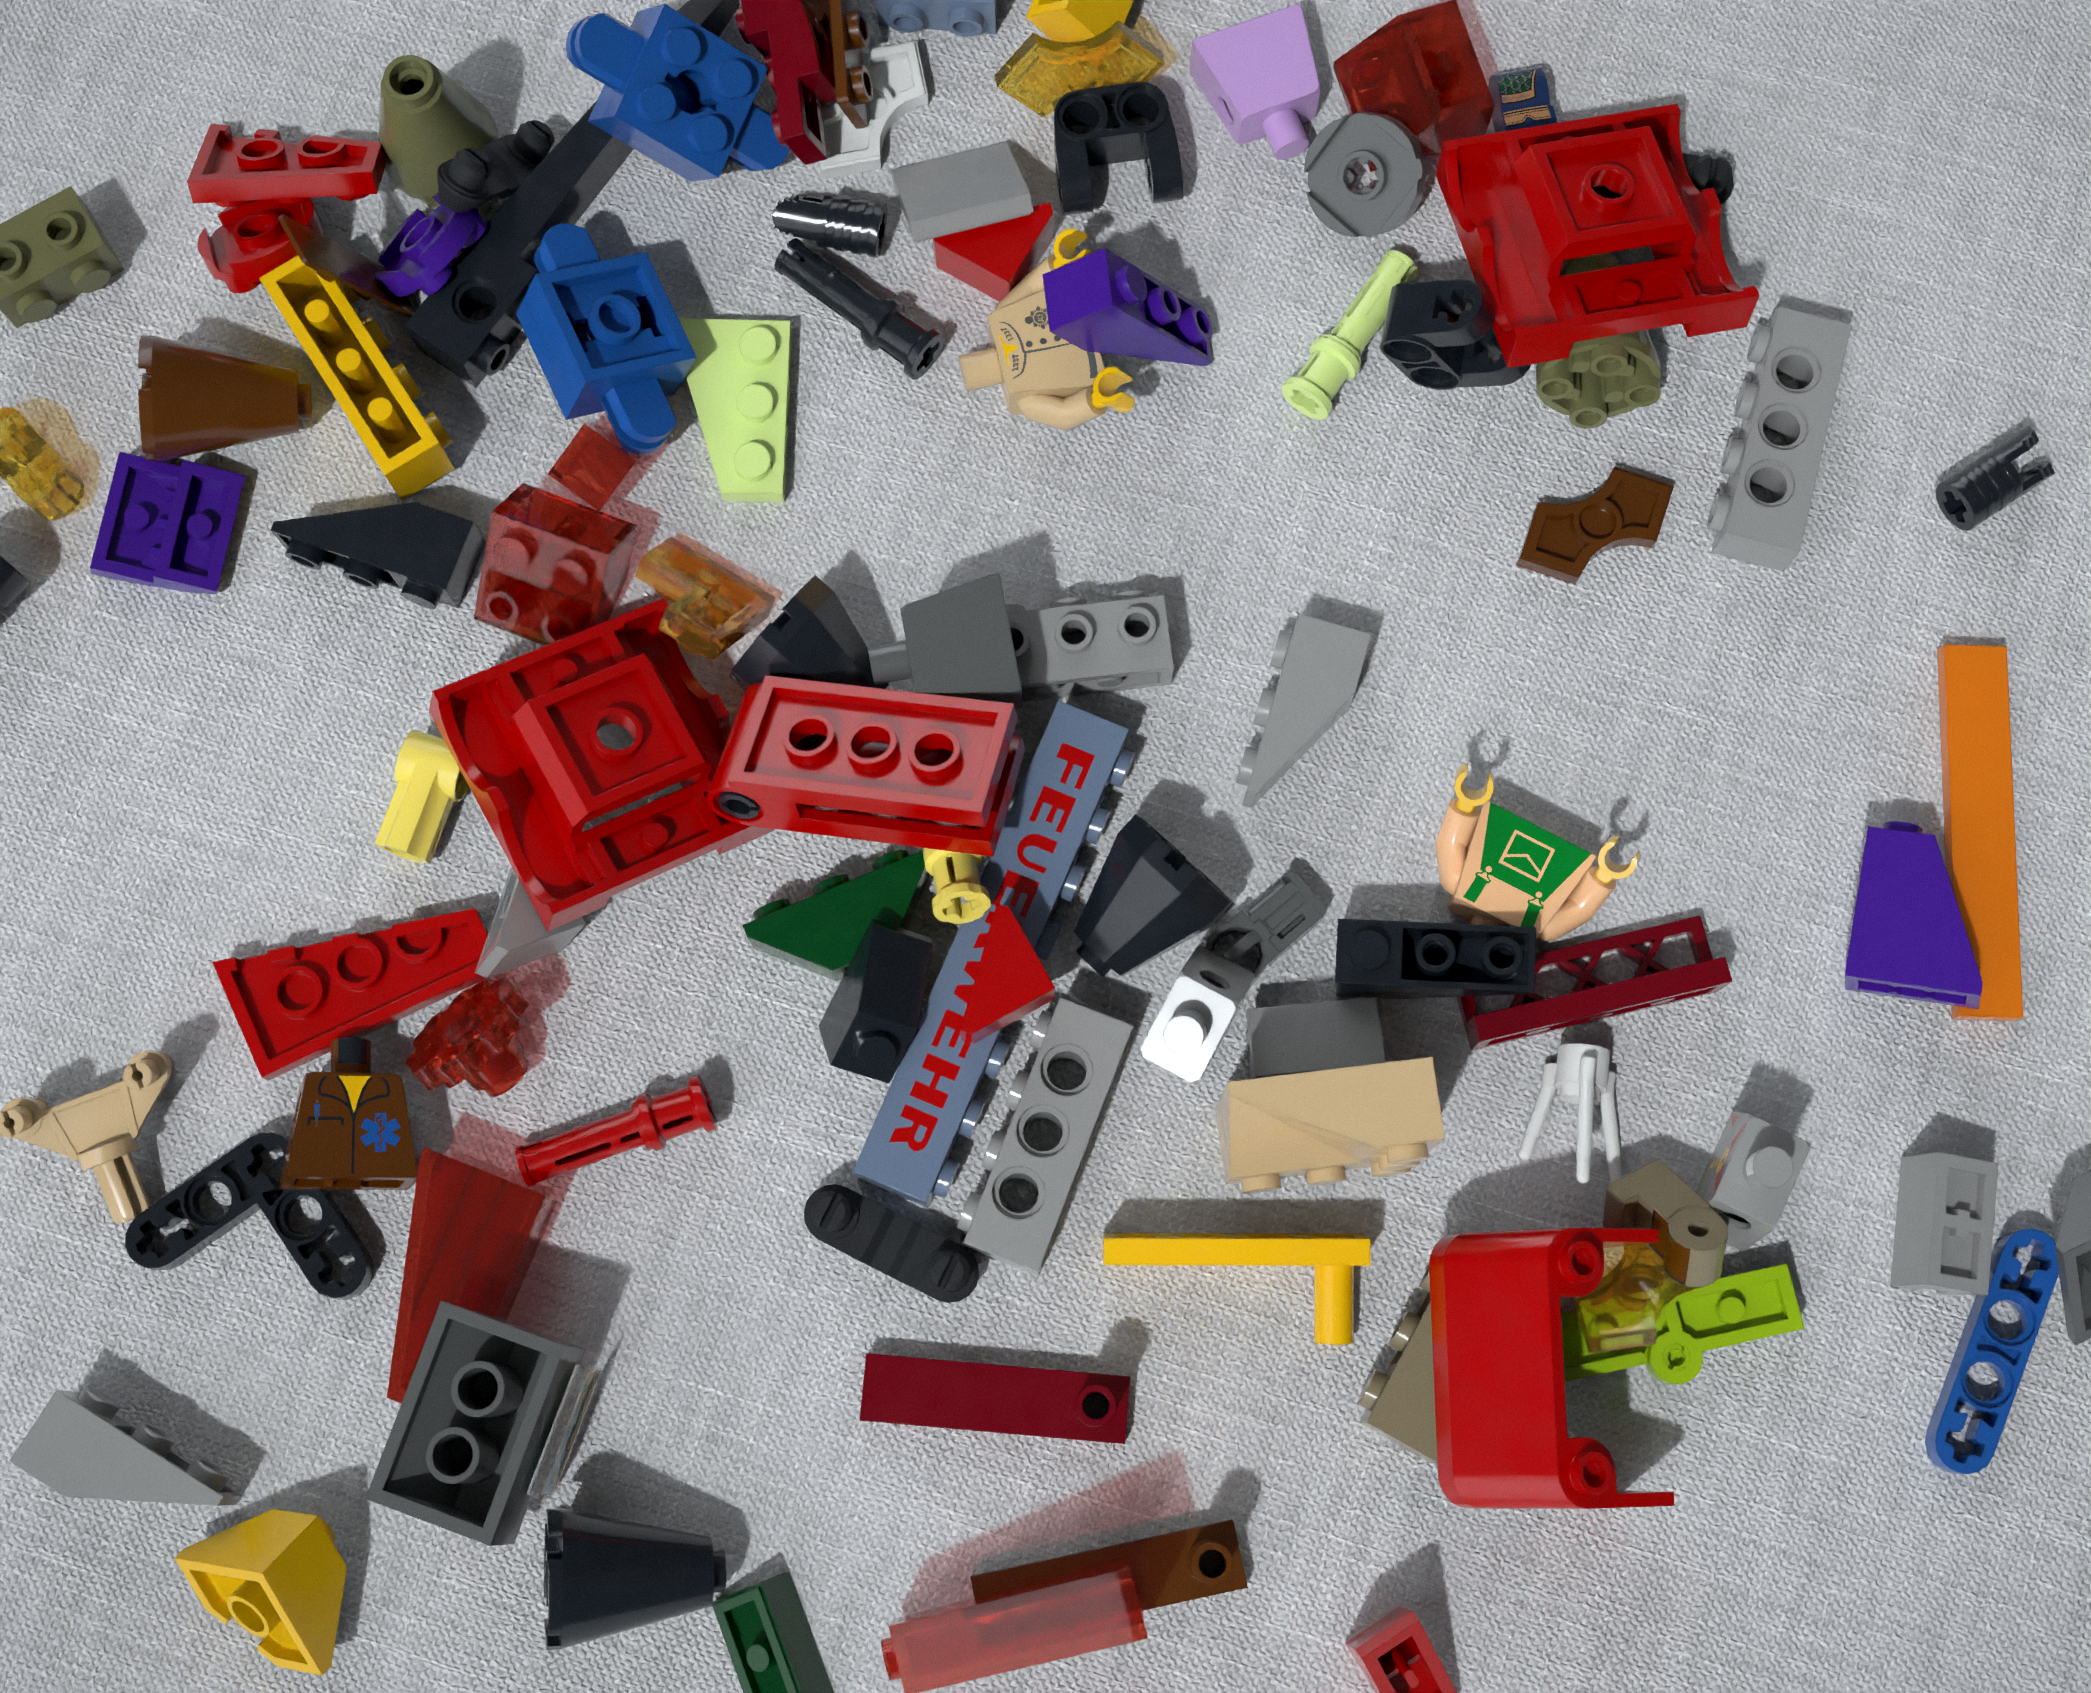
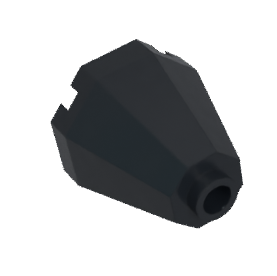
M816 575L782 608L783 612L773 623L770 622L758 635L729 674V678L744 691L752 684L762 683L765 675L886 689L889 686V683L874 685L868 647L836 593Z
M1135 814L1117 834L1074 929V933L1083 942L1076 952L1103 977L1111 969L1120 976H1125L1216 925L1233 908L1235 903L1200 869L1192 865L1174 845L1143 818Z

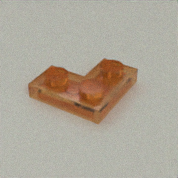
M672 536L642 556L635 574L636 578L653 587L659 596L674 602L666 608L658 629L676 639L680 646L688 652L705 656L711 661L767 619L776 599L775 596Z

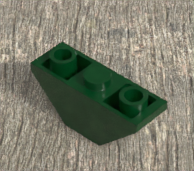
M898 850L884 855L872 863L873 871L852 880L849 879L847 874L826 879L813 887V896L790 905L788 899H780L768 903L753 912L755 920L742 925L747 938L756 950L836 982L842 980L872 918L907 930L930 876L925 868L923 851L910 856L907 850Z

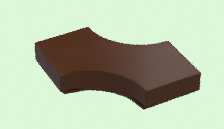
M1614 467L1605 485L1585 500L1566 505L1537 503L1516 565L1575 585L1586 565L1604 551L1627 545L1643 546L1652 549L1657 541L1674 486Z

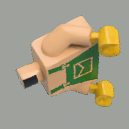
M1468 763L1461 765L1456 771L1454 789L1458 799L1451 800L1435 841L1439 882L1445 891L1450 893L1447 908L1456 915L1470 921L1469 924L1536 927V939L1555 941L1590 921L1616 888L1617 883L1615 879L1628 877L1634 872L1641 858L1640 850L1636 852L1631 862L1625 865L1614 863L1609 856V850L1616 844L1620 837L1619 835L1611 836L1605 841L1598 854L1599 867H1591L1596 855L1489 802L1488 800L1492 796L1494 789L1492 771L1488 773L1485 786L1476 791L1466 788L1463 784L1468 771Z

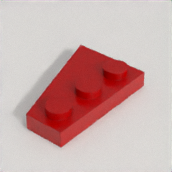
M210 124L187 180L193 204L215 203L221 207H234L247 201L272 199L283 204L302 202L310 197L336 196L345 201L362 199L369 194L378 193L386 162L381 142L315 135L304 139L299 144L282 142L279 131L258 129L254 133L255 139L233 137L229 125Z

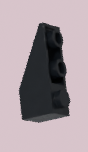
M417 502L275 521L270 529L285 547V556L290 560L316 570H320L323 563L343 569L344 577L370 589H378L380 583L402 589L400 594L405 599L430 609H436L438 602L459 609L486 543L473 521Z
M1338 919L1335 969L1336 996L1420 999L1534 994L1536 927Z

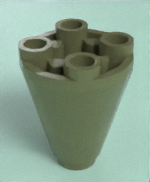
M403 55L388 64L381 81L378 140L381 142L384 152L385 170L392 183L408 196L420 199L429 207L437 208L440 204L432 196L438 193V167L442 163L453 159L458 151L470 147L480 149L485 144L499 139L498 129L487 108L434 64L416 55Z
M1612 252L1572 258L1569 260L1568 267L1562 276L1621 265L1617 262V257ZM1648 330L1573 342L1568 358L1537 363L1536 392L1543 403L1561 414L1569 415L1571 424L1579 428L1599 427L1609 417L1631 412L1637 407L1654 404L1661 395V362Z

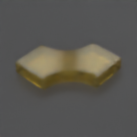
M1117 20L1101 34L1077 42L1052 41L1033 32L995 74V80L999 89L1041 117H1046L1054 111L1059 99L1069 92L1124 83L1148 82L1165 64V60L1160 49Z
M1647 1245L1624 1246L1621 1260L1611 1272L1602 1277L1597 1288L1588 1295L1574 1297V1306L1589 1354L1656 1344L1655 1324L1662 1309L1680 1294L1701 1287H1688L1672 1280L1664 1270L1663 1260Z

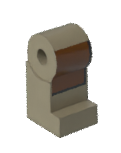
M1659 1158L1607 1185L1602 1225L1604 1228L1658 1229L1659 1243L1645 1245L1663 1260L1664 1270L1668 1276L1681 1285L1704 1287L1713 1284L1720 1278L1724 1265V1251L1728 1240L1727 1224L1711 1208V1205Z

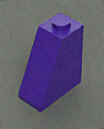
M1885 822L1883 828L1868 826L1845 970V990L1979 1009L1983 982L1935 835L1923 834V829L1920 826L1907 822Z

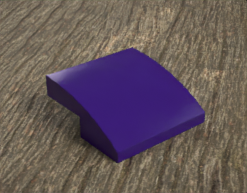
M119 451L90 565L91 574L140 585L217 595L244 486L245 475L182 460L181 466L160 461H146L144 457Z

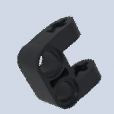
M1148 82L1124 83L1075 90L1059 99L1054 108V157L1057 188L1063 216L1093 212V191L1089 167L1143 159L1151 202L1160 203L1183 199V176L1176 132L1166 96L1157 86ZM1135 116H1144L1149 118L1152 123L1145 126H1136L1131 124L1128 119ZM1076 124H1085L1092 127L1093 130L1086 134H1076L1068 128Z
M1456 279L1424 283L1404 282L1392 287L1380 350L1415 384L1436 390H1449L1457 387L1503 386L1514 383L1522 378L1531 366L1530 364L1513 368L1507 367L1492 327L1495 319V307L1491 299L1472 281ZM1467 303L1472 305L1471 310H1465ZM1489 351L1493 355H1500L1497 363L1488 356Z

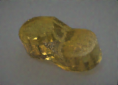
M11 407L0 408V476L23 502L45 520L54 521L64 518L79 505L84 495L85 486L82 478L48 442L42 432L20 412Z

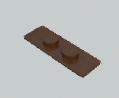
M284 214L278 217L301 261L306 266L312 268L321 278L327 282L336 280L350 287L362 299L368 301L373 298L409 317H412L415 313L406 296H395L375 278V271H386L384 266Z

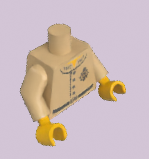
M1069 228L1062 231L1054 242V255H1049L1030 271L996 305L995 311L987 316L988 338L991 348L958 356L967 392L1001 384L1010 414L1024 415L1027 420L1060 430H1070L1105 414L1107 406L1120 413L1129 412L1133 409L1135 398L1125 392L1116 393L1120 385L1132 381V376L1116 367L1104 368L1100 353L1084 351L1051 333L1049 330L1042 275L1095 252L1085 249L1076 257L1074 256L1076 246L1080 242L1085 241L1088 236L1087 233Z

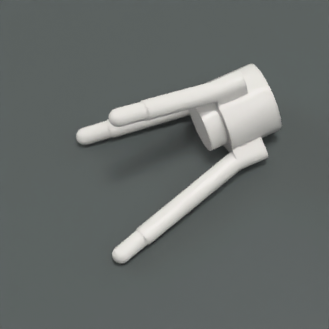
M1568 1043L1558 1046L1557 1063L1544 1064L1542 1086L1519 1150L1520 1159L1526 1161L1531 1158L1556 1089H1561V1100L1579 1104L1576 1153L1577 1181L1584 1184L1590 1179L1593 1105L1599 1102L1610 1183L1623 1177L1614 1100L1616 1073L1609 1071L1610 1051L1608 1049L1581 1043Z

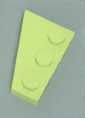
M678 318L697 357L686 378L723 501L785 503L793 332L791 321Z

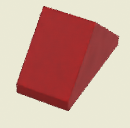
M1051 203L1033 206L1034 212L1030 215L932 238L936 267L1000 302L1037 266L1052 242L1053 210Z
M996 904L960 1027L961 1040L973 1044L1055 999V986L1010 907Z
M1402 1606L1397 1607L1345 1642V1645L1376 1693H1457L1420 1620L1410 1609Z

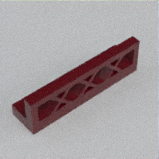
M1695 916L1535 954V977L1540 969L1555 966L1577 979L1569 994L1548 999L1535 992L1534 994H1516L1508 1008L1480 1015L1477 1013L1473 996L1456 998L1472 1051L1716 993L1733 981L1726 957L1713 959L1701 917ZM1687 934L1695 964L1669 970L1652 960L1664 939ZM1651 943L1645 955L1632 948ZM1616 951L1639 965L1631 979L1606 984L1591 975L1601 955ZM1590 957L1584 969L1571 963V961ZM1646 970L1653 973L1643 976ZM1584 984L1591 987L1590 989L1582 990ZM1522 999H1525L1528 1002H1530L1527 1004L1519 1005Z

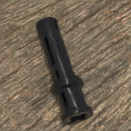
M794 238L787 243V248L794 252L793 255H790L784 249L780 251L774 265L776 272L789 278L861 331L863 343L872 351L881 349L904 366V373L912 380L923 376L937 360L945 343L944 334L937 329L928 331L905 314V307L896 299H884L881 301L806 247L798 238Z

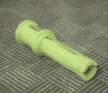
M1388 250L1372 276L1344 312L1343 317L1335 328L1332 329L1330 334H1324L1314 340L1309 347L1311 356L1297 376L1289 377L1281 387L1283 396L1292 407L1313 419L1325 420L1332 411L1331 400L1345 380H1353L1359 373L1360 355L1386 319L1392 287L1399 283L1412 282L1418 276L1419 269L1417 266H1412L1414 261L1400 251Z

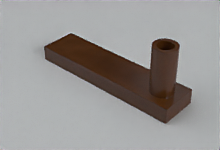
M1232 1519L970 1576L983 1645L1248 1588Z

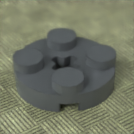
M1361 112L1332 121L1315 137L1305 158L1304 172H1308L1307 182L1310 192L1306 194L1315 215L1331 230L1344 236L1372 237L1398 228L1413 215L1422 200L1425 182L1430 174V164L1428 158L1422 153L1417 138L1403 123L1386 114ZM1356 161L1362 164H1367L1370 161L1374 163L1377 168L1375 175L1378 178L1375 187L1369 185L1361 190L1356 188L1354 183L1357 181L1358 174L1352 169Z

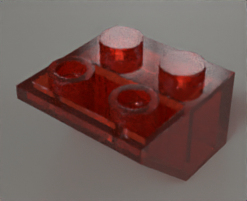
M1456 0L1397 15L1333 63V69L1350 116L1361 112L1386 114L1399 120L1417 138L1422 153L1425 156L1440 153L1443 141L1485 135L1495 104ZM1372 161L1367 163L1370 172L1376 171L1377 168Z
M522 483L491 512L473 619L544 646L608 621L628 576L638 525Z

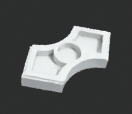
M917 41L862 51L863 65L869 71L873 86V101L866 103L868 127L856 129L837 103L821 110L828 158L819 161L823 179L881 169V149L889 129L907 112L929 104Z

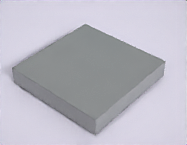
M1007 142L891 169L896 194L913 240L917 242L1030 215L1034 212L1030 191Z

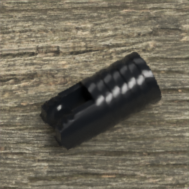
M826 193L824 198L807 195L801 197L800 194L797 196L792 194L790 198L785 197L783 202H777L776 208L770 215L775 225L774 228H778L780 233L785 232L786 235L791 233L793 237L815 240L817 247L827 249L829 247L834 248L836 251H850L853 254H866L869 257L878 258L885 237L888 209L885 203H871L869 200H855L852 197H839L831 193Z
M2030 426L2020 430L1938 484L1935 492L1939 508L1954 526L1965 531L1973 529L2055 474L2051 463H2048L2047 460L2031 464L2020 473L2011 463V461L2029 451L2039 442L2035 431Z

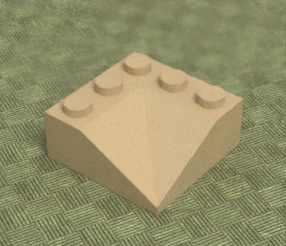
M1433 1057L1227 1082L1215 1107L1226 1185L1241 1183L1242 1193L1244 1194L1281 1189L1280 1178L1306 1175L1307 1185L1309 1186L1346 1181L1345 1170L1371 1167L1372 1177L1374 1178L1407 1174L1411 1172V1167L1420 1165V1160L1428 1159V1152L1445 1139Z

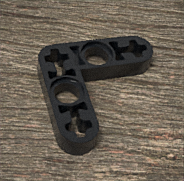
M272 1132L259 1133L238 1145L140 1213L130 1223L125 1234V1247L129 1257L136 1264L158 1271L171 1270L186 1262L261 1209L311 1286L319 1294L337 1300L352 1299L361 1295L369 1287L374 1275V1263L370 1253L327 1189H288L284 1191L280 1189V1184L274 1177L265 1173L257 1175L256 1170L263 1164L260 1153L264 1149L274 1153H284V1157L277 1163L278 1169L282 1173L289 1139ZM214 1183H223L231 1193V1206L223 1217L216 1220H207L199 1209L200 1195L208 1186ZM283 1192V1193L276 1199V1201L273 1202V1200H272V1198H271L272 1195H274V1194H279V1193ZM303 1198H314L322 1209L321 1222L311 1233L305 1235L296 1234L289 1224L291 1207ZM181 1206L185 1218L199 1229V1233L194 1236L192 1230L180 1228L167 1238L166 1244L169 1251L165 1255L152 1250L147 1252L146 1246L153 1241V1236L149 1230L154 1225L158 1228L169 1230L185 1220L176 1213V1209ZM336 1229L340 1236L327 1241L339 1257L345 1259L354 1257L356 1262L348 1270L352 1280L347 1285L336 1280L328 1282L326 1276L333 1270V1265L324 1251L315 1249L310 1256L306 1251L309 1247L325 1242Z

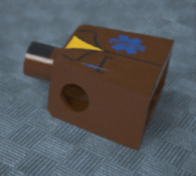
M358 1037L334 1039L331 1041L330 1072L306 1073L300 1085L281 1175L280 1189L408 1190L417 1179V1164L401 1075L371 1073L370 1040Z

